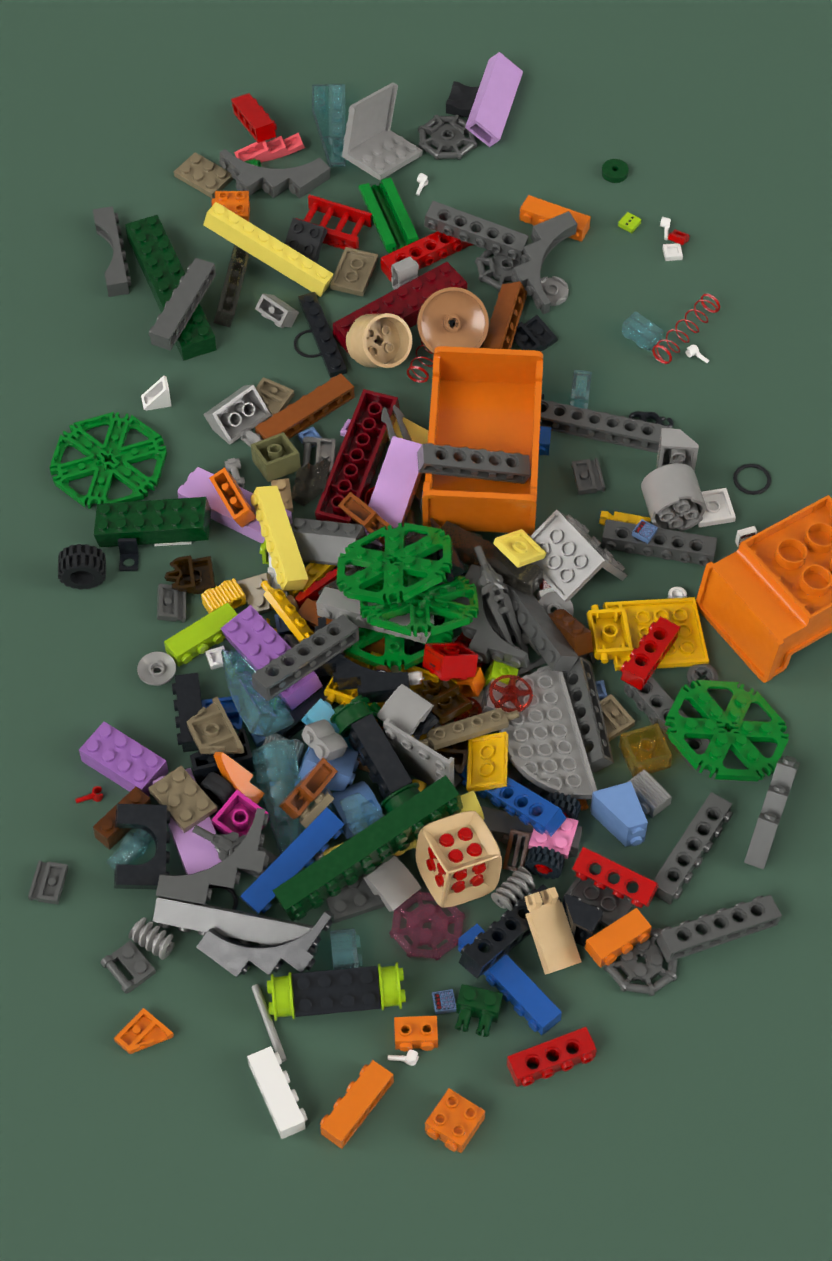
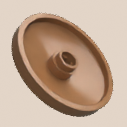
M449 287L434 292L424 301L418 313L417 329L420 339L433 354L434 349L438 346L479 348L488 333L489 319L484 304L475 294L462 288ZM450 320H453L455 322V325L453 327H450Z

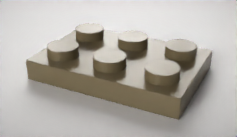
M196 152L174 171V177L210 198H214L215 191H221L234 179L229 171Z
M345 247L331 280L330 289L363 297L377 264L378 254Z
M182 766L148 787L149 792L160 805H167L170 817L184 833L217 811V806Z

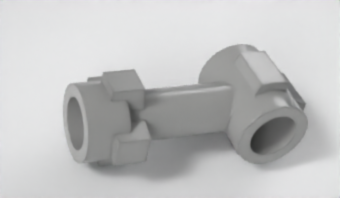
M239 458L227 459L228 461H224L226 470L232 473L238 486L244 488L245 479L244 477L240 478L238 469H241Z

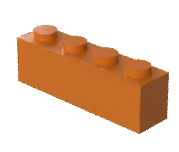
M528 195L520 208L519 220L535 226L569 211L577 223L576 234L569 238L582 242L590 228L591 216Z
M374 1060L369 1065L363 1066L357 1081H352L349 1084L346 1095L343 1098L340 1097L335 1102L334 1110L330 1115L326 1114L320 1122L321 1135L341 1149L394 1083V1074Z

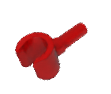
M95 786L91 794L76 798V803L91 799L100 802L103 799V793L98 795L96 793H100L102 787Z

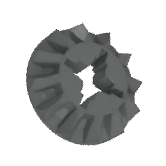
M709 664L693 665L687 672L688 684L699 680V676L702 677L705 674L706 678L702 680L718 681V673Z

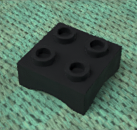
M454 81L450 96L446 102V114H457L469 118L479 86L469 87Z
M293 218L285 244L310 260L318 262L320 249L328 230L325 227Z

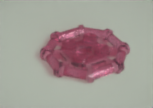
M419 890L394 910L392 928L389 934L407 953L406 956L410 958L412 956L432 958L437 961L440 960L441 956L458 945V938L462 936L465 914L456 906L447 907L453 915L447 917L441 910L442 907L438 904L436 906L433 904L424 905L422 900L436 901L431 893L420 892ZM414 903H418L419 907L414 909L412 912L409 913L405 911ZM401 916L407 919L406 928L400 929ZM425 922L432 923L431 929H424L422 927L424 926ZM451 923H455L454 934L448 933V925ZM408 935L414 942L413 945H410L403 936ZM444 939L448 940V942H446L440 948H437L436 945H438ZM422 944L428 945L432 950L418 949V946H422Z

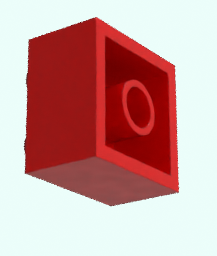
M460 642L425 644L422 666L443 681H449L451 678L467 680L468 677H476L478 654Z

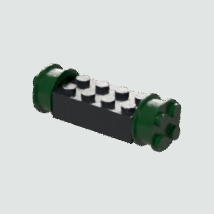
M359 695L353 698L350 703L336 707L330 721L338 727L339 735L343 738L350 736L348 739L353 749L358 750L360 762L363 766L368 767L370 779L373 783L376 782L380 788L378 791L383 799L380 807L386 809L389 813L420 792L418 789L420 785L419 783H412L407 771L377 723V712H372L368 705L369 699Z

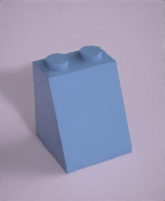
M308 747L302 759L293 785L294 787L320 761L311 747ZM347 747L342 757L327 761L338 772L325 787L329 790L344 791L347 784H352L355 778V774L352 772H355L359 765L357 760L358 751Z
M631 781L592 793L591 814L625 847L630 845L637 846L645 841L648 822Z

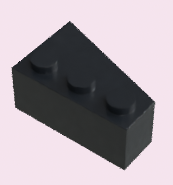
M244 727L237 734L244 747V753L226 755L247 771L253 773L255 772L253 757ZM198 751L190 755L194 778L198 785L211 772L222 776L216 764L214 754H201Z

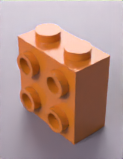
M215 191V198H212V206L217 202L249 222V191Z
M448 1088L425 1122L426 1134L434 1140L439 1139L444 1142V1145L449 1150L462 1153L484 1121L485 1110Z

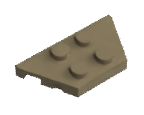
M214 697L212 699L213 703L209 707H203L198 711L197 715L191 717L186 722L201 754H215V752H223L225 754L244 753V747L218 697Z

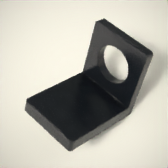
M119 538V571H138L139 549L137 539ZM132 559L134 564L127 567L124 565V561Z

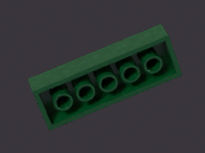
M207 497L97 504L93 535L99 547L118 546L119 538H136L138 545L209 540L211 507Z

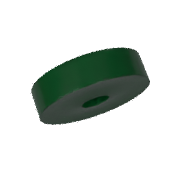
M610 159L602 165V177L608 182L620 183L628 177L629 168L620 159Z

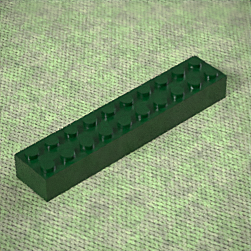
M158 215L127 223L125 228L130 246L162 313L166 302L172 297L173 290L179 286L181 277L185 276V272ZM198 304L175 343L183 361L217 350L215 335L200 304Z
M446 775L272 890L290 920L298 921L304 918L307 914L306 912L312 908H319L324 903V900L330 896H337L342 888L347 885H353L360 876L371 873L375 870V866L381 862L389 861L393 854L399 850L404 851L407 849L411 842L418 839L420 830L427 824L460 813L463 805L459 792Z

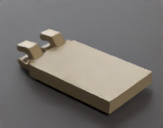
M555 887L524 897L527 909L530 912L525 915L545 975L582 962L563 904L558 900L559 896Z

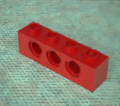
M661 616L657 622L653 621L649 627L648 635L644 634L639 642L640 646L638 648L635 647L631 652V659L623 663L620 669L622 671L621 680L642 690L677 640L681 627Z
M585 847L582 848L572 868L576 872V877L584 881L587 878L595 881L594 886L605 890L607 887L613 890L612 894L616 897L623 899L625 896L632 900L631 904L641 909L643 906L649 907L659 886L657 882ZM594 865L601 866V872L598 875L591 874V868ZM618 874L620 876L617 884L609 882L611 875ZM631 883H636L639 888L637 892L629 893L628 886Z
M587 1027L507 1056V1066L516 1087L521 1085L525 1087L533 1084L539 1078H550L555 1072L560 1070L568 1071L574 1065L581 1062L582 1064L591 1062L596 1056L597 1048ZM573 1048L577 1053L570 1054L567 1050ZM555 1056L558 1060L550 1061L547 1057ZM534 1063L538 1068L531 1069L527 1065Z

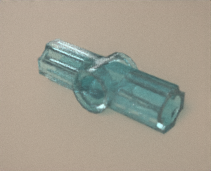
M137 829L134 833H128L123 838L121 846L107 859V863L113 870L116 864H130L135 858H140L146 852L148 844L153 838L149 833L141 829Z

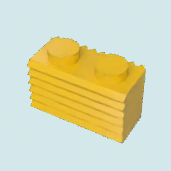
M234 578L222 582L218 587L209 588L201 594L202 604L209 614L226 603H229L233 609L246 604V595Z

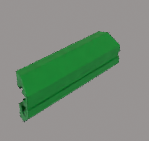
M391 177L382 179L378 186L375 184L370 187L369 183L359 185L358 189L369 213H372V220L388 253H392L419 240Z

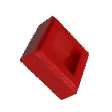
M676 229L669 233L668 240L681 245L687 243L690 238L689 234Z

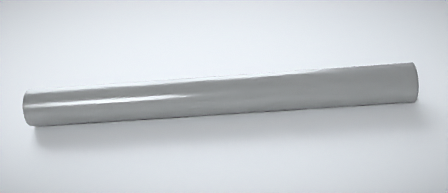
M255 984L251 988L274 1051L278 1052L281 1061L285 1062L287 1058L269 1014L260 985Z

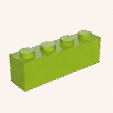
M229 603L224 604L165 640L164 644L167 654L174 659L178 667L189 663L194 657L204 654L205 651L215 644H220L226 638L220 628L238 614Z

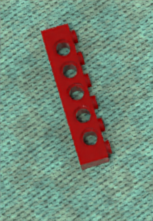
M437 231L381 257V270L391 281L392 264L405 258L411 257L413 260H416L419 269L474 244L463 242L460 239Z

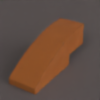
M350 492L338 505L357 524L363 525L367 533L371 534L384 526L388 530L390 524L353 493ZM385 537L376 539L382 545L385 544Z
M322 758L288 794L279 807L293 820L296 819L316 799L338 771Z

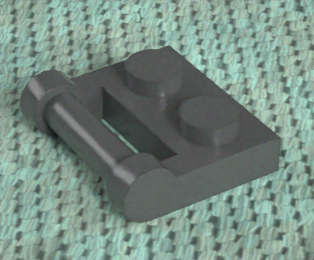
M304 437L302 443L304 445L303 463L300 473L330 475L334 465L336 439ZM313 445L317 446L315 466L310 465L311 446Z
M131 940L111 955L105 956L100 962L122 985L121 989L126 994L156 973L154 967ZM119 961L133 979L128 981L114 963Z

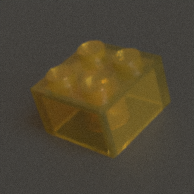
M658 723L620 735L619 747L632 777L644 769L650 774L670 768L672 754Z

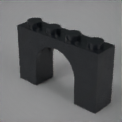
M117 804L115 828H133L146 831L155 842L156 852L155 856L145 864H116L114 868V888L157 889L159 875H169V872L166 871V864H169L170 852L166 851V843H170V831H167V823H170V811H167V805Z

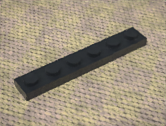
M315 292L298 296V301L330 378L339 374H346V365Z

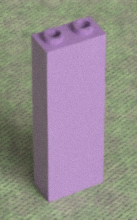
M500 52L488 61L465 126L467 130L488 147H491L501 139L523 74L521 69Z
M395 436L392 437L368 505L393 528H397L398 523H401L402 527H404L422 473H418L417 452L422 444ZM377 540L365 546L366 549L375 548L378 551L385 552V544L382 545Z
M199 467L189 474L185 484L181 485L178 489V498L207 497L211 507L212 520L259 543H264L265 538L261 534V526L257 519L241 528L232 518L209 479L214 474ZM239 487L256 514L255 507L251 504V495L253 493ZM285 509L291 525L292 512Z
M191 768L185 769L195 781ZM160 776L156 780H153V784L165 776ZM170 817V823H167L186 874H194L209 869L221 862L217 850L210 841L193 833L194 827L184 833ZM210 817L197 824V826L216 834Z

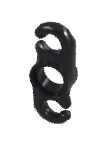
M635 411L629 415L631 419L638 417L645 422L651 418L656 421L655 424L664 425L662 422L666 420L665 417H659L655 412ZM667 418L669 425L664 426H667V428H672L674 422L671 418Z

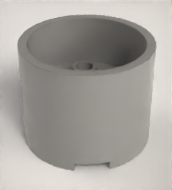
M679 463L664 465L650 472L641 483V490L654 526L667 530L679 529V532L694 527L703 520L702 515L707 510L692 467Z

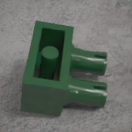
M462 984L456 1005V1013L459 1016L455 1029L461 1031L463 1025V1032H468L471 1017L479 1018L476 1034L481 1036L484 1030L483 1037H488L492 1022H498L503 994Z

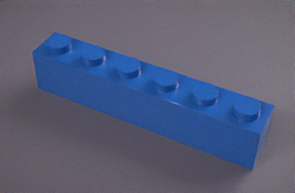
M326 807L248 887L240 898L256 914L260 911L264 914L272 906L270 901L275 897L272 890L298 874L303 867L307 868L315 861L312 857L317 852L322 854L330 846L327 842L332 837L336 839L343 832L341 828L344 823Z
M478 924L458 938L459 952H461L466 944L469 943L471 945L479 933H485ZM507 954L484 973L487 982L492 987L495 986L503 994V999L506 1002L510 1001L514 1006L515 1012L520 1017L524 1016L527 1019L528 1025L534 1032L538 1031L541 1035H544L561 1021L562 1012Z

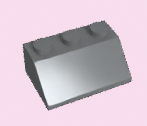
M244 385L203 415L212 430L230 445L239 439L245 431H250L271 416V413L255 386Z
M661 428L656 469L664 465L679 463L686 464L695 471L699 445L681 429Z

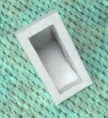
M166 376L160 378L141 395L144 410L171 407Z

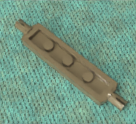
M498 708L430 729L427 732V738L419 741L426 746H430L433 750H437L509 727V720L519 718V713L517 710L505 713L502 708Z

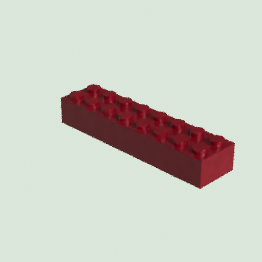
M445 262L334 322L333 337L349 354L346 346V335L355 322L354 320L365 314H394L402 318L411 328L417 324L420 308L431 294L449 287L467 290V282L448 262Z
M363 389L315 510L316 520L356 524L338 505L350 492L364 502L365 494L371 485L389 438L387 425L381 421L382 409L386 407L393 426L396 416L392 407L396 405L400 409L398 397Z

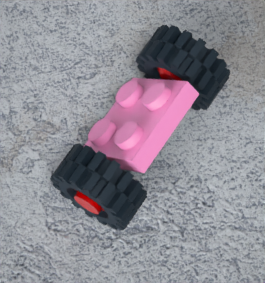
M558 792L547 794L545 799L559 807L566 820L552 837L545 833L542 835L533 828L528 845L530 850L525 863V867L529 872H533V875H539L540 878L544 876L545 879H549V877L555 879V877L559 878L565 859H568L577 830V818L581 808L580 802L576 801V798H571V795L565 796L564 793L558 794Z

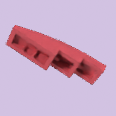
M296 133L286 139L279 136L268 142H255L234 153L242 161L256 159L262 163L290 155L304 149L305 146L300 134Z

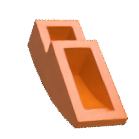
M215 752L214 758L223 778L235 790L240 791L258 804L265 793L250 783L253 774L225 753Z

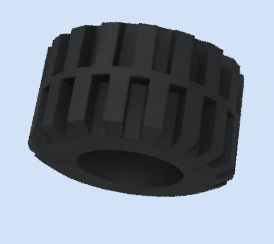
M77 544L64 548L58 555V579L65 586L73 589H91L101 585L106 579L105 553L101 549L88 544Z

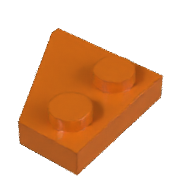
M143 1008L114 1037V1041L129 1054H133L171 1039L174 1034Z

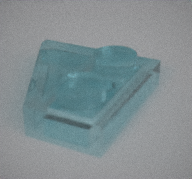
M360 793L339 800L353 836L384 816Z

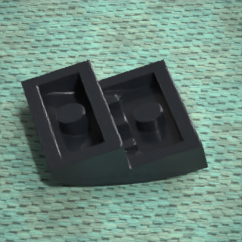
M535 315L525 324L520 322L513 339L522 350L540 352L558 341L554 333L538 315Z

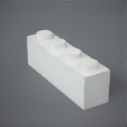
M270 1046L247 1056L249 1067L281 1139L306 1129L305 1121L308 1120L303 1108L299 1109L296 1103L299 1101L295 1089L291 1090L288 1085L291 1081L287 1071H282L280 1067L282 1061L279 1053H274Z

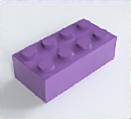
M103 722L79 749L82 762L129 792L136 786L149 796L151 793L148 787L153 785L152 781L160 776H166L169 772L165 759L106 722Z

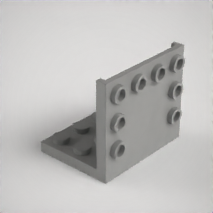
M394 82L352 104L349 107L348 121L346 123L347 128L342 157L378 180L421 157L423 150L390 130L398 85Z
M556 510L530 536L546 552L544 559L530 563V565L565 602H568L602 567L622 581L628 576L623 571L625 567L619 561H616L606 548L603 550L600 547L602 543L595 536L590 537L588 534L589 529L585 525L581 524L568 514L566 516Z
M390 718L384 721V734L408 773L429 786L446 775L457 790L463 780L457 771L454 770L453 757L445 758L391 724ZM437 723L434 728L440 727L441 725Z

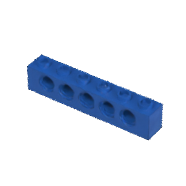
M467 764L462 774H459L463 780L461 783L464 787L467 785ZM508 776L507 787L476 791L481 798L485 799L487 797L493 805L498 808L500 806L503 807L511 816H518L521 822L525 825L531 824L542 835L545 833L552 837L566 820L559 807Z

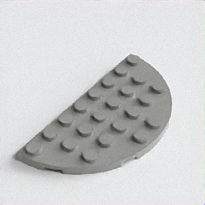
M548 665L540 667L536 672L522 677L511 688L503 702L502 710L505 713L515 710L519 713V718L509 720V727L499 730V733L507 732L508 758L524 777L548 792L564 793L565 796L571 795V798L592 799V793L597 791L563 672L552 671Z

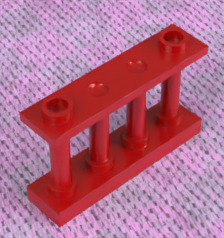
M313 195L308 196L309 211L302 221L311 223L310 221L316 211L325 213L319 226L325 227L328 230L323 243L345 250V247L359 250V237L357 236L363 225L372 226V213ZM332 216L341 218L335 230L326 227ZM347 221L356 223L351 234L341 232Z

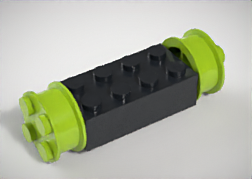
M395 962L394 966L381 967L378 964V972L377 966L295 974L289 972L288 976L274 977L271 974V980H267V991L269 994L272 993V1002H269V1014L274 1015V1020L277 1021L278 1017L292 1016L295 1019V1015L296 1017L381 1008L384 1011L385 1007L399 1006L402 1009V1003L406 1002L405 989L400 987V981H404L403 968H399L398 962Z

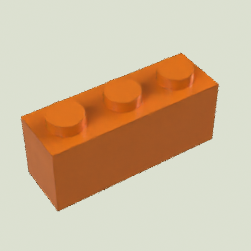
M225 467L209 478L232 518L241 528L256 519V514L235 479Z
M635 908L587 939L585 950L600 968L605 964L608 966L622 953L624 955L629 953L636 944L646 942L650 938L652 926L641 912Z

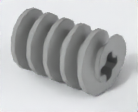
M518 867V870L507 878V882H503L501 887L496 889V893L491 894L492 900L503 909L513 910L514 908L511 903L516 905L518 902L517 898L524 899L523 893L528 895L530 892L529 888H535L532 875L524 867Z
M145 917L141 918L132 927L128 938H132L135 943L139 942L141 947H145L147 951H152L153 955H159L161 960L166 959L173 951L175 945L172 942L173 935L169 934L165 937L166 930L158 933L160 926L157 925L152 929L153 922L150 921L145 925L147 919Z

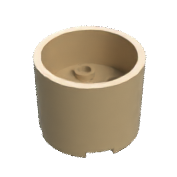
M394 314L362 315L354 320L355 322L352 324L349 332H347V350L351 358L364 367L392 368L398 366L408 357L411 351L412 334L410 328L402 318Z

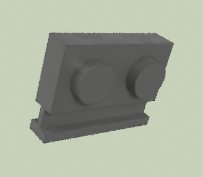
M598 458L591 461L590 459L572 461L571 467L578 495L597 493L600 490L605 492V484Z
M159 584L157 589V620L174 622L179 620L184 623L186 620V592L174 590L172 585Z
M39 860L29 891V900L58 904L68 872V865L54 862L45 863Z

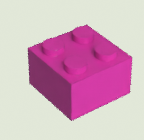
M236 790L211 820L213 827L221 834L236 832L239 834V837L247 835L253 824L256 810L261 807Z

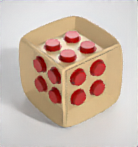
M465 811L433 821L420 830L416 845V862L423 881L439 906L442 908L457 906L483 897L495 890L500 879L502 857L492 833L476 811Z

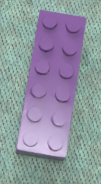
M251 605L220 628L227 641L255 671L263 668L273 659L278 658L288 649H291ZM313 671L278 694V696L293 710L320 689L322 684L317 674Z

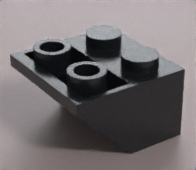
M565 894L563 907L575 943L585 947L586 940L601 930L603 911L595 905L583 902L577 896Z

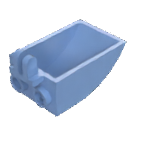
M364 781L350 785L344 791L332 792L334 800L329 806L332 812L344 823L341 829L347 839L355 836L383 817L382 808L372 790Z

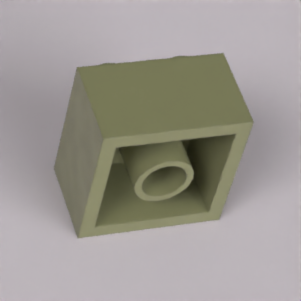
M284 432L250 444L252 460L268 482L301 470L299 452Z

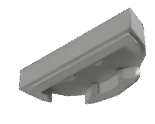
M249 430L241 435V440L250 447V444L263 440L258 433H253Z

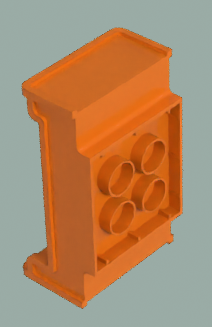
M438 346L434 349L428 443L440 446L450 445L458 448L468 447L469 449L476 450L486 449L487 451L494 452L503 451L505 453L529 455L531 475L525 484L425 473L422 495L423 526L432 527L430 518H433L442 530L511 533L522 529L529 536L535 532L543 375L542 352L535 350Z
M829 495L740 542L739 549L714 564L712 561L706 564L696 598L697 609L763 683L770 681L774 676L783 672L794 653L832 632V498Z

